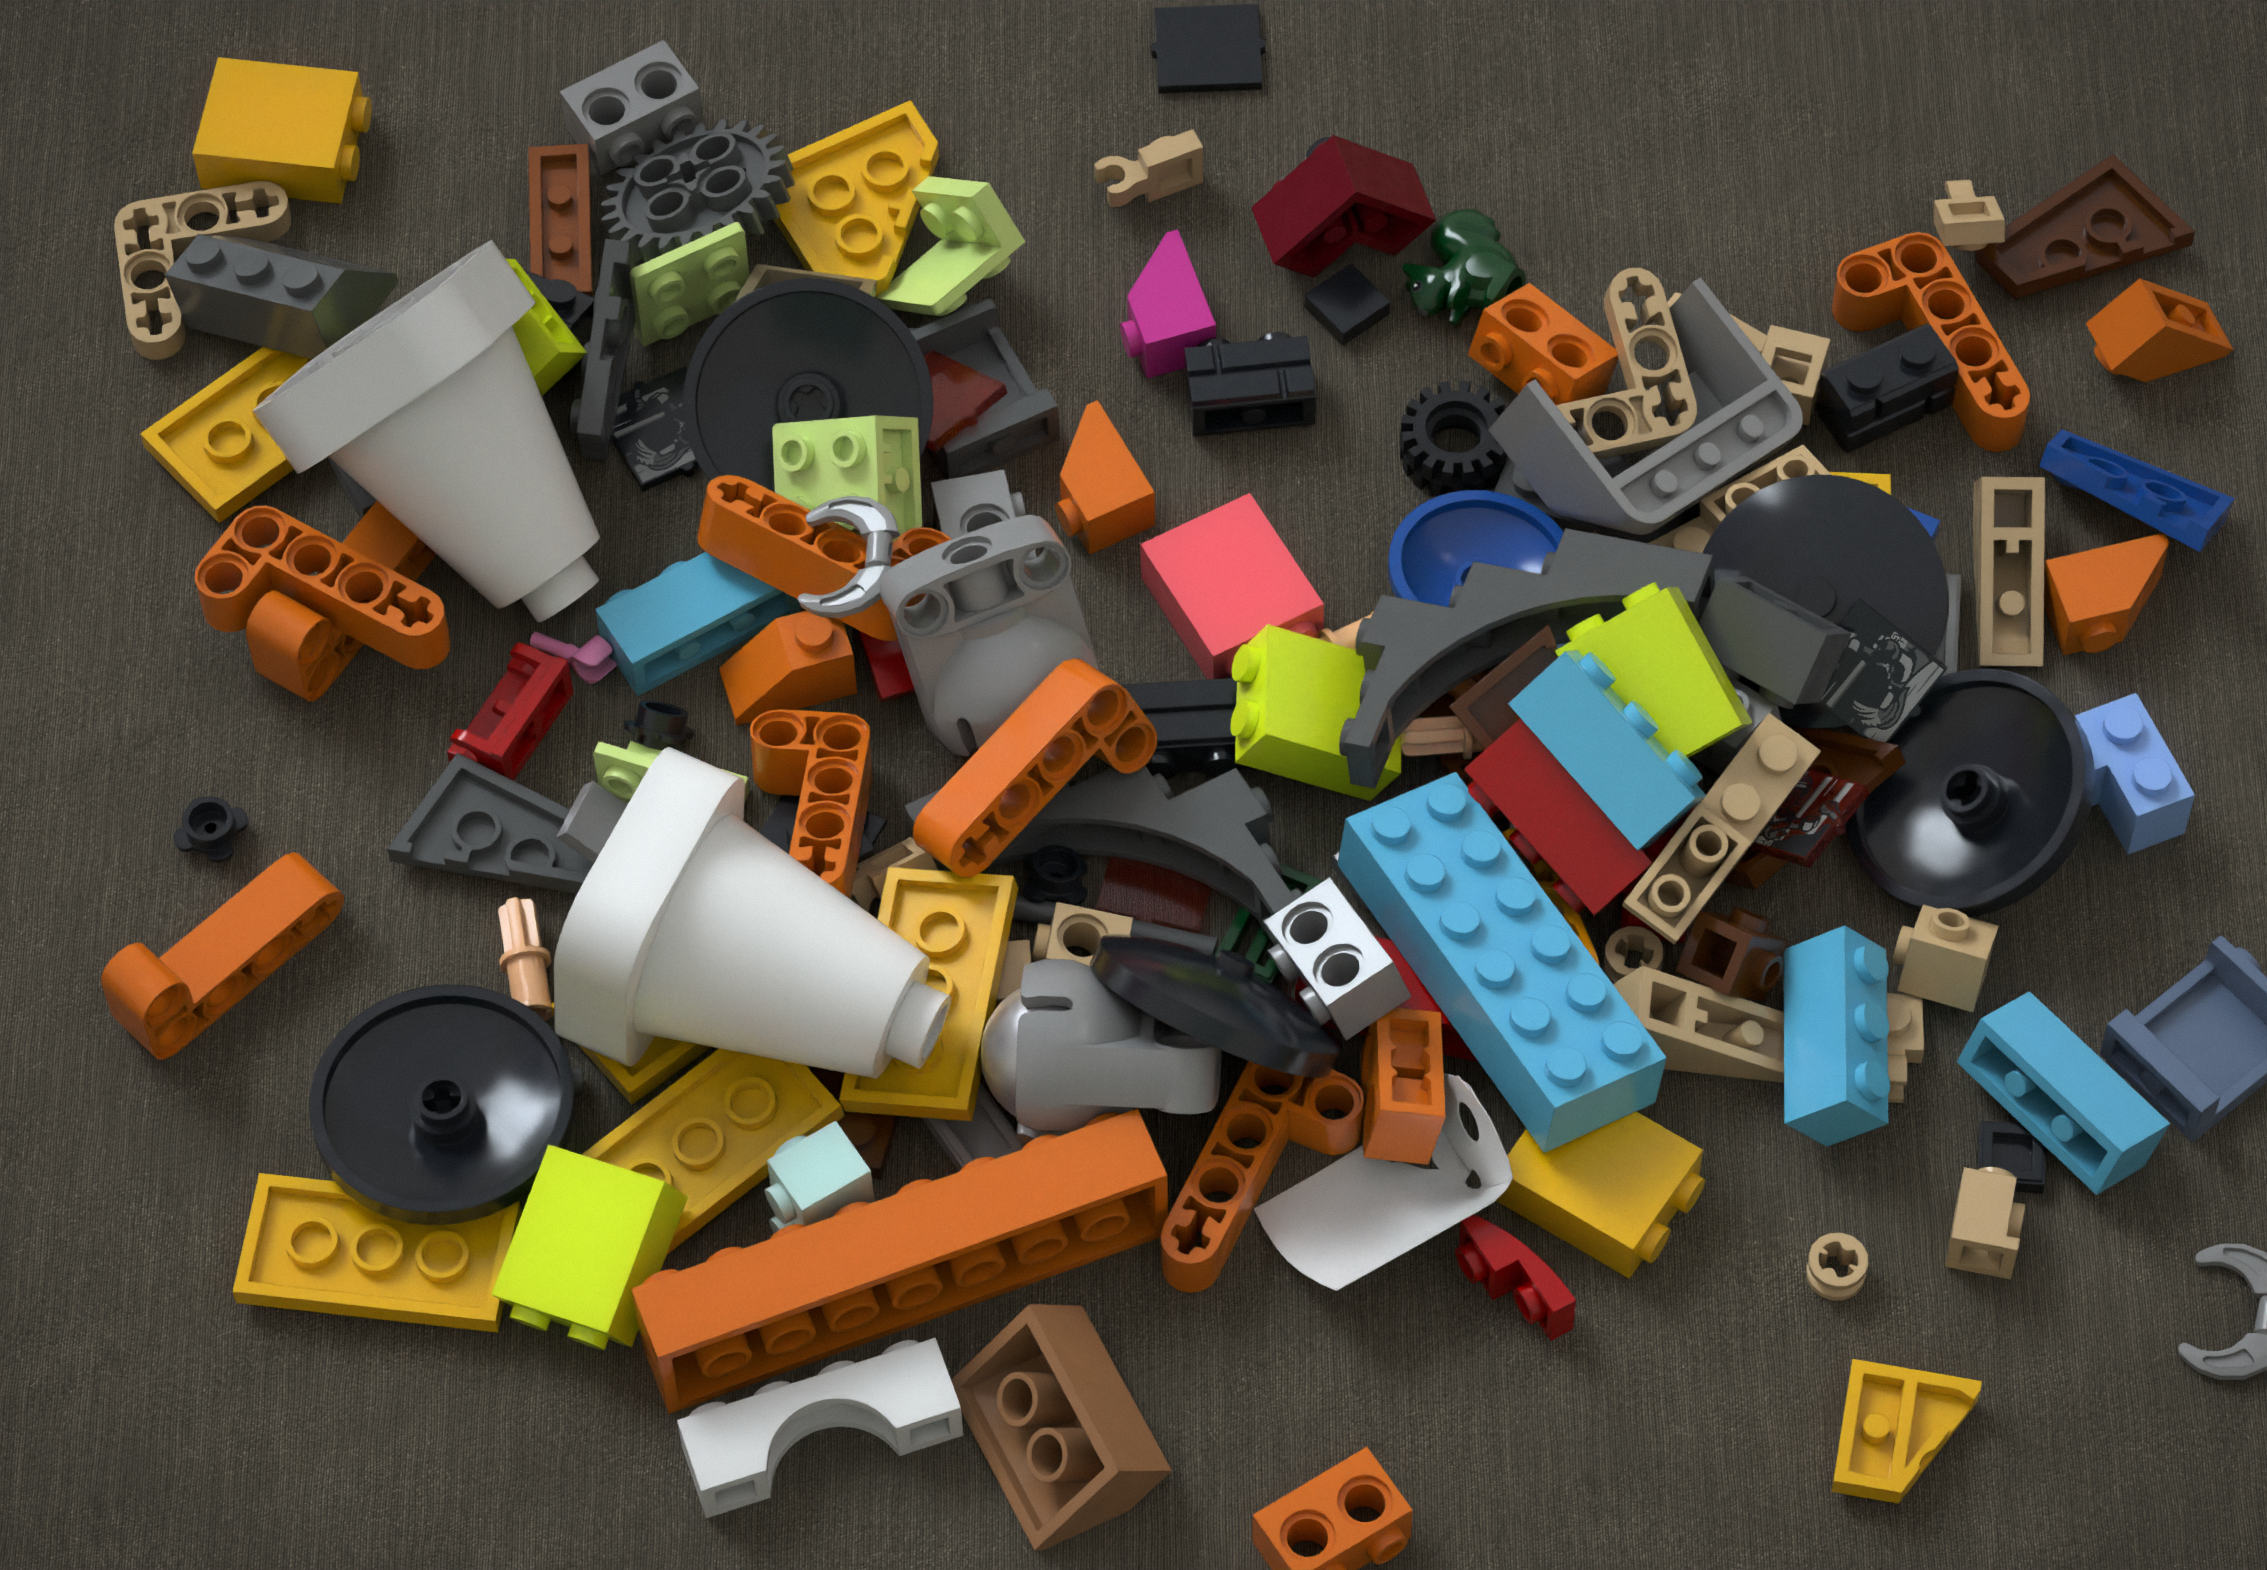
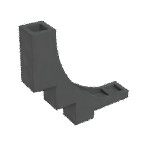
M1565 528L1556 553L1548 552L1546 554L1541 574L1473 561L1464 585H1456L1454 587L1449 607L1380 595L1371 619L1363 618L1358 628L1355 645L1356 654L1363 656L1365 675L1360 689V707L1355 719H1346L1340 735L1339 751L1342 756L1347 757L1350 783L1375 789L1395 740L1417 716L1438 698L1463 681L1504 661L1547 624L1551 628L1556 644L1571 642L1566 634L1567 630L1597 614L1601 615L1604 622L1626 611L1622 603L1625 597L1656 582L1660 591L1667 587H1679L1699 624L1715 588L1713 555Z
M1146 766L1130 774L1120 773L1111 767L1077 784L1072 777L987 867L990 868L1011 861L1023 860L1029 854L1036 853L1042 847L1049 845L1066 846L1080 855L1112 856L1149 863L1188 876L1229 897L1257 918L1274 945L1277 943L1264 921L1303 895L1297 888L1290 891L1281 879V866L1269 842L1268 823L1274 820V815L1267 797L1258 786L1250 789L1237 768L1176 797L1173 796L1165 778L1160 773L1152 776ZM941 788L904 805L909 838H913V826L916 817ZM933 857L938 871L953 872Z

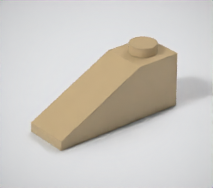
M1981 477L1974 482L1973 557L1979 666L2043 667L2045 477Z
M1646 966L1639 967L1613 984L1667 1057L1665 1070L1784 1083V1012L1742 998L1728 997L1712 988Z

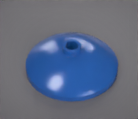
M1466 490L1440 495L1426 501L1411 511L1396 529L1388 556L1389 582L1397 598L1449 607L1454 587L1456 585H1464L1473 561L1541 574L1546 554L1548 552L1556 553L1564 532L1543 511L1511 495L1484 490Z

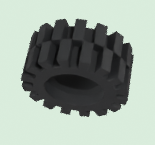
M1460 380L1459 391H1451L1450 382L1444 381L1439 382L1437 395H1434L1428 386L1420 391L1419 402L1412 398L1407 404L1406 415L1403 414L1401 420L1400 459H1403V470L1406 476L1414 474L1413 484L1420 490L1428 483H1431V496L1438 497L1443 494L1444 489L1458 492L1463 491V489L1483 490L1484 482L1491 489L1497 485L1508 455L1488 430L1504 412L1505 404L1499 397L1490 402L1489 389L1480 386L1477 393L1473 394L1470 393L1471 382ZM1459 428L1472 432L1479 438L1480 442L1472 450L1454 453L1438 448L1434 445L1432 438L1442 430Z

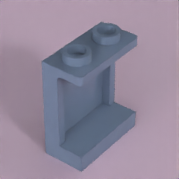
M2220 935L2210 943L2206 958L2202 963L2140 1013L2134 1016L2126 1008L2107 1024L2100 1055L2193 1143L2267 1083V977L2262 973L2256 959L2248 951L2240 947L2235 948Z

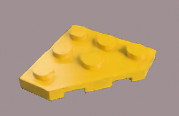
M911 100L788 154L794 168L791 174L795 185L787 188L791 198L790 201L776 205L780 217L774 219L806 271L877 280L876 296L889 288L921 206L912 190L928 176H932L939 159L938 141Z

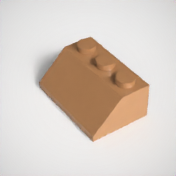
M1029 1304L951 1379L961 1406V1412L1035 1551L1046 1550L1130 1511L1172 1472L1082 1305Z

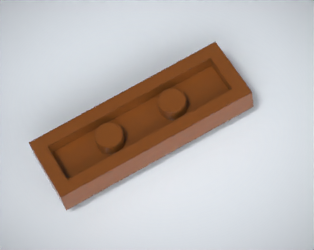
M571 144L528 147L530 271L550 280L559 279L570 282L577 291L594 297L591 158L589 145Z

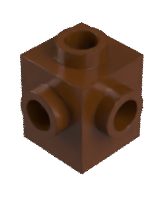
M1734 906L1731 915L1700 911L1675 971L1728 997L1764 1001L1768 991L1774 988L1781 977L1784 967L1782 956L1789 941L1767 931L1770 920L1750 910Z

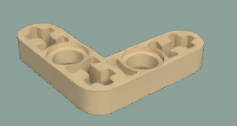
M257 181L140 200L126 205L119 211L115 217L114 230L127 327L136 352L142 357L151 360H162L171 357L185 343L186 330L184 318L167 279L165 278L161 285L153 289L138 288L134 285L135 279L141 273L149 270H157L166 274L176 262V257L181 256L198 234L252 238L264 242L279 239L288 231L292 220L285 190L278 184L269 181ZM269 206V216L257 217V208ZM230 210L237 211V223H231ZM202 212H210L219 217L217 224L205 231H196L187 226V223L193 216ZM150 226L148 232L152 249H140L137 237L138 227ZM159 309L163 323L162 333L150 335L151 321L148 310Z
M1628 268L1619 272L1610 283L1604 297L1605 313L1628 390L1556 405L1572 427L1576 423L1574 418L1579 419L1578 435L1598 460L1664 446L1690 430L1697 416V402L1664 289L1654 274L1642 268ZM1627 287H1632L1635 295H1646L1647 297L1640 309L1643 326L1631 333L1628 330L1633 329L1638 317L1632 302L1622 303L1620 300ZM1642 342L1658 344L1666 354V365L1659 370L1643 368L1635 358V346ZM1669 379H1672L1673 382H1669L1663 391L1666 405L1669 410L1679 409L1681 412L1673 426H1669L1665 417L1655 418L1653 414L1661 403L1658 385ZM1644 387H1652V388H1650L1649 390H1645ZM1606 411L1616 414L1624 424V435L1617 440H1605L1598 436L1592 427V418L1595 414Z

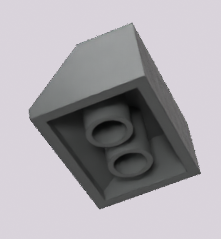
M198 234L165 274L187 328L310 359L315 358L345 335L368 321L399 283L395 273L252 238Z

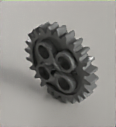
M721 119L713 130L707 131L704 122H699L693 134L686 136L682 130L677 129L674 131L672 142L665 144L659 140L653 141L652 145L655 150L650 155L635 153L633 159L637 166L617 171L621 183H615L606 187L610 199L601 202V207L605 213L602 221L611 239L630 242L634 263L642 259L644 262H648L734 222L740 223L745 234L761 235L764 233L760 221L778 219L780 214L776 205L787 203L791 199L787 188L795 185L791 174L794 168L776 133L769 135L763 124L751 129L748 120L743 119L731 129L727 119Z

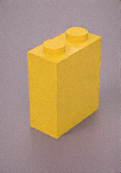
M218 57L192 152L201 189H214L250 182L269 181L278 184L285 190L287 198L342 204L347 181H355L358 175L360 151L356 144L359 132H368L372 116L371 98L363 97L359 73Z
M1637 1111L1545 1153L1526 1129L1507 1155L1513 1179L1507 1190L1496 1201L1630 1279L1642 1260L1651 1264L1659 1256L1671 1232V1229L1666 1226L1677 1210L1685 1214L1688 1213L1699 1198L1706 1181L1700 1176L1703 1149Z

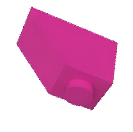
M1178 229L1166 232L1127 295L1128 321L1120 323V333L1125 351L1129 358L1138 356L1146 378L1184 369V348L1197 347L1199 343L1205 340L1216 338V323Z

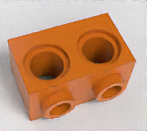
M1531 283L1526 284L1483 310L1467 354L1517 394L1528 383L1536 379L1555 405L1605 395L1619 359L1617 351L1613 346Z
M1394 1008L1369 1025L1360 1052L1361 1089L1364 1097L1362 1120L1364 1158L1429 1165L1446 1118L1441 1012Z
M1365 1447L1253 1514L1252 1542L1272 1570H1358L1371 1561L1376 1565L1383 1564L1397 1556L1406 1547L1408 1539L1411 1538L1413 1509L1369 1448ZM1366 1506L1377 1510L1381 1516L1371 1522H1360L1350 1517L1348 1513L1357 1507ZM1301 1541H1313L1321 1545L1324 1550L1318 1555L1304 1557L1293 1552L1291 1547Z

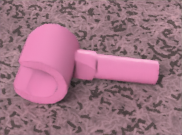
M534 632L530 638V646L568 660L576 674L588 684L600 681L618 666L616 661L608 657L613 652L611 645L598 635H595L580 649L573 644L564 643L539 632Z

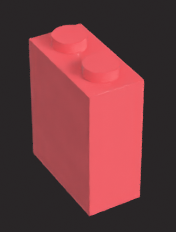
M1250 493L1140 544L1141 578L1207 680L1232 678V664L1236 652L1243 644H1247L1267 624L1313 638H1319V631L1324 627V603Z

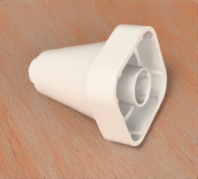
M490 240L328 347L292 375L262 401L253 412L297 474L309 469L326 457L331 458L497 609L506 607L521 598L539 623L573 603L599 581V578L585 560L583 554L599 540L600 535L512 327L536 302L493 240Z
M671 747L662 750L650 765L578 891L565 920L554 958L555 1033L560 1037L628 1067L635 1065L646 1052L654 1037L659 1036L874 1079L884 1072L892 1058L920 1069L927 1061L941 1034L951 1005V995L925 984L930 965L929 957L743 821L745 782L743 778Z

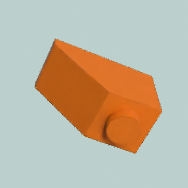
M2141 278L2086 323L2097 344L2094 347V353L2102 366L2114 375L2122 374L2145 383L2223 358L2234 350L2207 302Z
M1098 400L1086 405L1060 472L1061 501L1055 503L1056 514L1063 530L1069 537L1077 535L1089 555L1155 526V492Z
M2165 533L2045 560L2044 609L2063 655L2080 651L2098 653L2109 649L2115 643L2123 642L2162 576L2169 547V540Z
M808 611L774 619L719 667L720 677L736 726L752 722L761 713L770 710H797L858 693L854 654L843 622L836 618L820 617Z

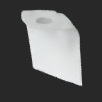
M1444 1073L1446 1118L1432 1154L1433 1162L1439 1169H1422L1403 1162L1392 1163L1388 1160L1364 1158L1362 1145L1314 1175L1254 1208L1265 1232L1286 1261L1305 1276L1323 1286L1338 1291L1494 1203L1507 1190L1513 1175L1509 1159L1497 1131L1471 1086L1458 1075L1454 1076ZM1460 1102L1468 1106L1476 1120L1479 1131L1478 1141L1473 1140L1463 1126L1459 1113ZM1472 1170L1477 1173L1481 1180V1187L1479 1189H1472L1466 1184V1180Z

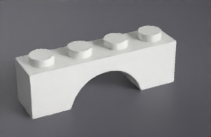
M936 1338L920 1343L916 1340L901 1341L888 1347L882 1355L857 1363L848 1360L835 1362L823 1368L817 1376L795 1383L787 1381L773 1382L758 1389L751 1397L729 1404L724 1402L707 1403L693 1410L688 1417L677 1420L682 1449L706 1518L771 1498L774 1473L783 1455L797 1441L818 1430L831 1427L861 1429L878 1436L899 1456L964 1436L961 1406Z

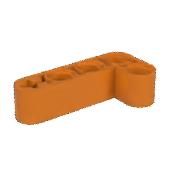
M1909 233L1855 252L1844 258L1838 266L1832 304L1834 319L1842 327L1857 332L1870 331L1898 320L1903 321L1908 332L1926 323L1931 325L1955 358L1959 367L1957 383L1954 385L1955 395L1952 407L1971 439L1977 446L1992 452L2009 451L2017 446L2023 437L2029 407L2030 392L2028 386L1940 240L1928 233Z
M724 475L712 479L707 485L697 534V542L702 550L796 599L803 593L824 595L845 587L858 570L865 568L867 540L835 522H827L810 527L806 522V515L811 510L749 479L734 475ZM911 528L892 543L891 566L893 567L928 548L952 539L943 532L933 528ZM926 593L912 597L905 607L915 606L920 603L926 596ZM882 599L860 613L836 618L871 637L884 641H898L889 610Z
M378 501L372 505L342 542V544L414 582L436 556L432 549ZM275 590L266 593L257 602L246 626V638L256 672L308 702L318 700L329 689L364 645V643L332 627L328 618ZM366 599L359 603H369L376 599Z
M267 505L254 506L240 513L200 561L195 570V584L204 617L210 626L222 632H237L245 629L249 616L257 602L266 593L275 590L328 618L332 627L407 667L429 669L437 666L446 659L451 649V638L445 608L437 594L290 515ZM264 544H272V545L267 546V547H265V548H257V547L262 546V545H264ZM323 571V573H320L318 575L308 576V574H311L313 572ZM226 590H234L227 594H219ZM366 599H376L369 603H359Z
M1072 658L1066 660L1046 677L924 806L916 817L913 826V839L918 847L960 877L970 878L985 870L1093 755L1120 773L1130 774L1139 771L1149 762L1155 752L1157 732L1127 689L1082 659Z
M787 709L770 710L761 713L750 725L754 782L758 788L767 793L800 796L789 855L851 900L873 782L869 725L861 717L849 713Z
M292 852L282 856L160 958L143 943L136 942L120 950L106 965L101 976V986L111 1015L155 1058L164 1060L172 1057L324 931L340 913L344 904V895L299 853Z
M1251 1061L1246 1064L1163 1225L1160 1235L1161 1266L1163 1276L1169 1285L1178 1291L1188 1293L1200 1292L1212 1286L1219 1277L1288 1140L1322 1154L1332 1156L1345 1154L1355 1148L1361 1140L1364 1114L1363 1092L1355 1080L1333 1069L1326 1077L1312 1078L1281 1072ZM1275 1084L1283 1086L1288 1091L1278 1095H1270L1260 1089L1267 1085ZM1329 1109H1338L1348 1115L1342 1119L1332 1120L1323 1117L1320 1113ZM1240 1138H1252L1261 1144L1254 1148L1244 1149L1232 1143ZM1216 1191L1227 1192L1233 1196L1232 1199L1221 1203L1211 1202L1204 1197ZM1197 1230L1202 1233V1248L1194 1247L1197 1241Z

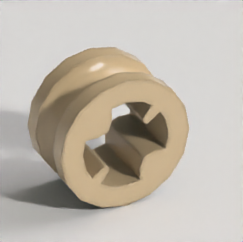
M1628 926L1617 930L1610 936L1605 948L1604 972L1612 984L1638 969L1625 966L1628 950L1642 952V960L1639 962V967L1646 966L1658 971L1662 970L1663 946L1660 939L1652 931L1643 927Z
M1829 1233L1819 1237L1810 1249L1806 1266V1276L1810 1287L1819 1296L1832 1301L1846 1300L1855 1296L1862 1289L1869 1264L1868 1253L1860 1241L1845 1233ZM1837 1256L1841 1265H1849L1847 1276L1837 1277L1833 1268H1826L1827 1257Z

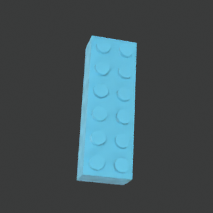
M1457 772L1345 818L1338 867L1544 1153L1656 1102L1667 1057L1482 806L1469 794L1468 787Z

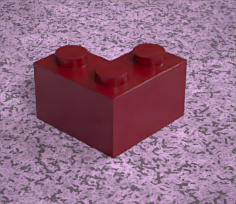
M1332 135L1327 141L1318 145L1308 158L1285 178L1277 181L1271 190L1251 207L1273 264L1313 278L1355 242L1396 256L1436 221L1434 212L1412 163Z

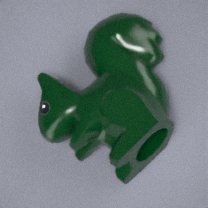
M1474 209L1454 210L1438 220L1430 235L1432 249L1446 265L1442 269L1412 263H1404L1402 265V271L1409 279L1405 283V287L1411 293L1413 306L1422 316H1432L1449 308L1451 309L1450 324L1457 326L1473 307L1483 311L1488 306L1526 285L1524 270L1519 268L1512 253L1498 243L1501 233L1494 227L1495 221Z

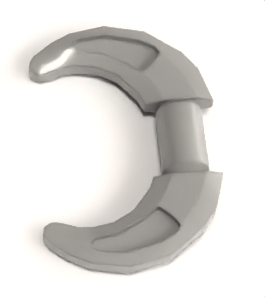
M858 496L832 499L806 515V522L810 527L827 522H844L854 526L862 534L863 539L867 540L865 568L858 570L845 587L824 595L800 594L798 596L800 606L814 615L830 618H842L864 611L881 599L880 584L882 578L892 567L893 539L900 536L894 515L887 507L869 497Z
M2229 1243L2211 1246L2199 1251L2195 1256V1264L2197 1266H2221L2235 1271L2245 1279L2253 1292V1296L2260 1299L2254 1333H2247L2242 1340L2231 1348L2220 1351H2205L2188 1343H2181L2178 1347L2180 1358L2198 1373L2217 1380H2245L2266 1371L2267 1252L2246 1244Z

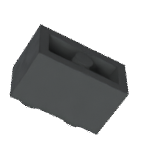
M1746 576L1719 577L1699 621L1704 635L1728 678L1739 680L1741 676L1746 677L1761 686L1758 694L1762 698L1787 709H1793L1794 705L1821 701L1852 634Z

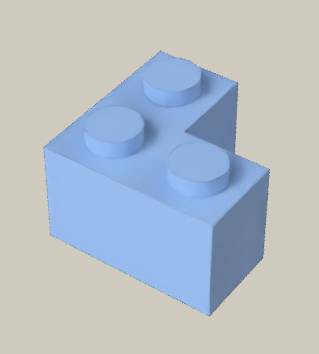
M2137 693L2074 715L2087 735L2094 760L2095 787L2092 806L2099 804L2127 855L2185 834L2195 794Z

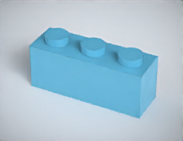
M704 552L687 562L679 561L668 566L658 577L633 590L626 589L617 592L604 605L596 608L595 611L599 635L613 649V652L610 654L611 658L617 662V667L635 694L640 696L758 634L774 619L798 613L801 609L798 599Z
M1578 650L1565 651L1508 704L1636 850L1649 848L1707 796L1697 785L1702 779V775L1682 752L1675 749L1669 754L1653 736L1659 730V727L1641 705L1634 700L1626 705L1610 686L1616 681V678L1595 654L1588 652L1583 657Z
M1845 925L1786 948L1784 951V1124L1826 1147L1889 1124L1888 1094L1890 1091V1080L1888 1076L1887 1036L1889 1034V1021L1887 1017V976L1889 967L1886 959V949Z
M2030 991L1981 1018L1956 1061L2096 1195L2143 1168L2171 1124Z

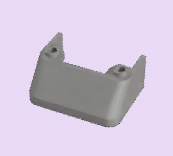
M1701 277L1692 282L1669 308L1697 402V416L1690 430L1612 478L1536 379L1522 389L1489 428L1488 431L1542 501L1556 514L1632 534L1643 535L1651 533L1785 447L1800 431L1803 423V414L1798 401ZM1668 408L1670 416L1675 422L1681 412L1679 409L1669 410Z

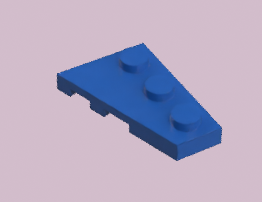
M2063 429L2047 444L2039 467L2054 474L2055 480L2074 489L2084 490L2198 552L2204 549L2226 522L2235 499Z

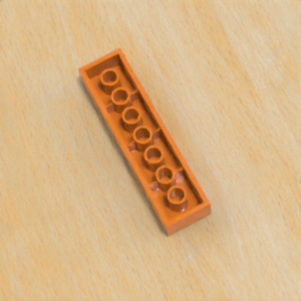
M1138 1108L1123 1114L1109 1112L1093 1118L1085 1127L1061 1136L1048 1134L1037 1137L1028 1142L1022 1150L996 1159L993 1157L975 1159L963 1166L959 1172L934 1181L929 1179L913 1181L903 1186L897 1194L869 1204L868 1202L860 1201L848 1204L839 1209L833 1217L808 1226L803 1224L786 1226L775 1232L769 1240L746 1248L728 1247L711 1255L706 1262L681 1271L668 1269L657 1272L648 1277L642 1285L631 1288L642 1347L668 1414L677 1412L1160 1238L1163 1225L1168 1217L1167 1173Z

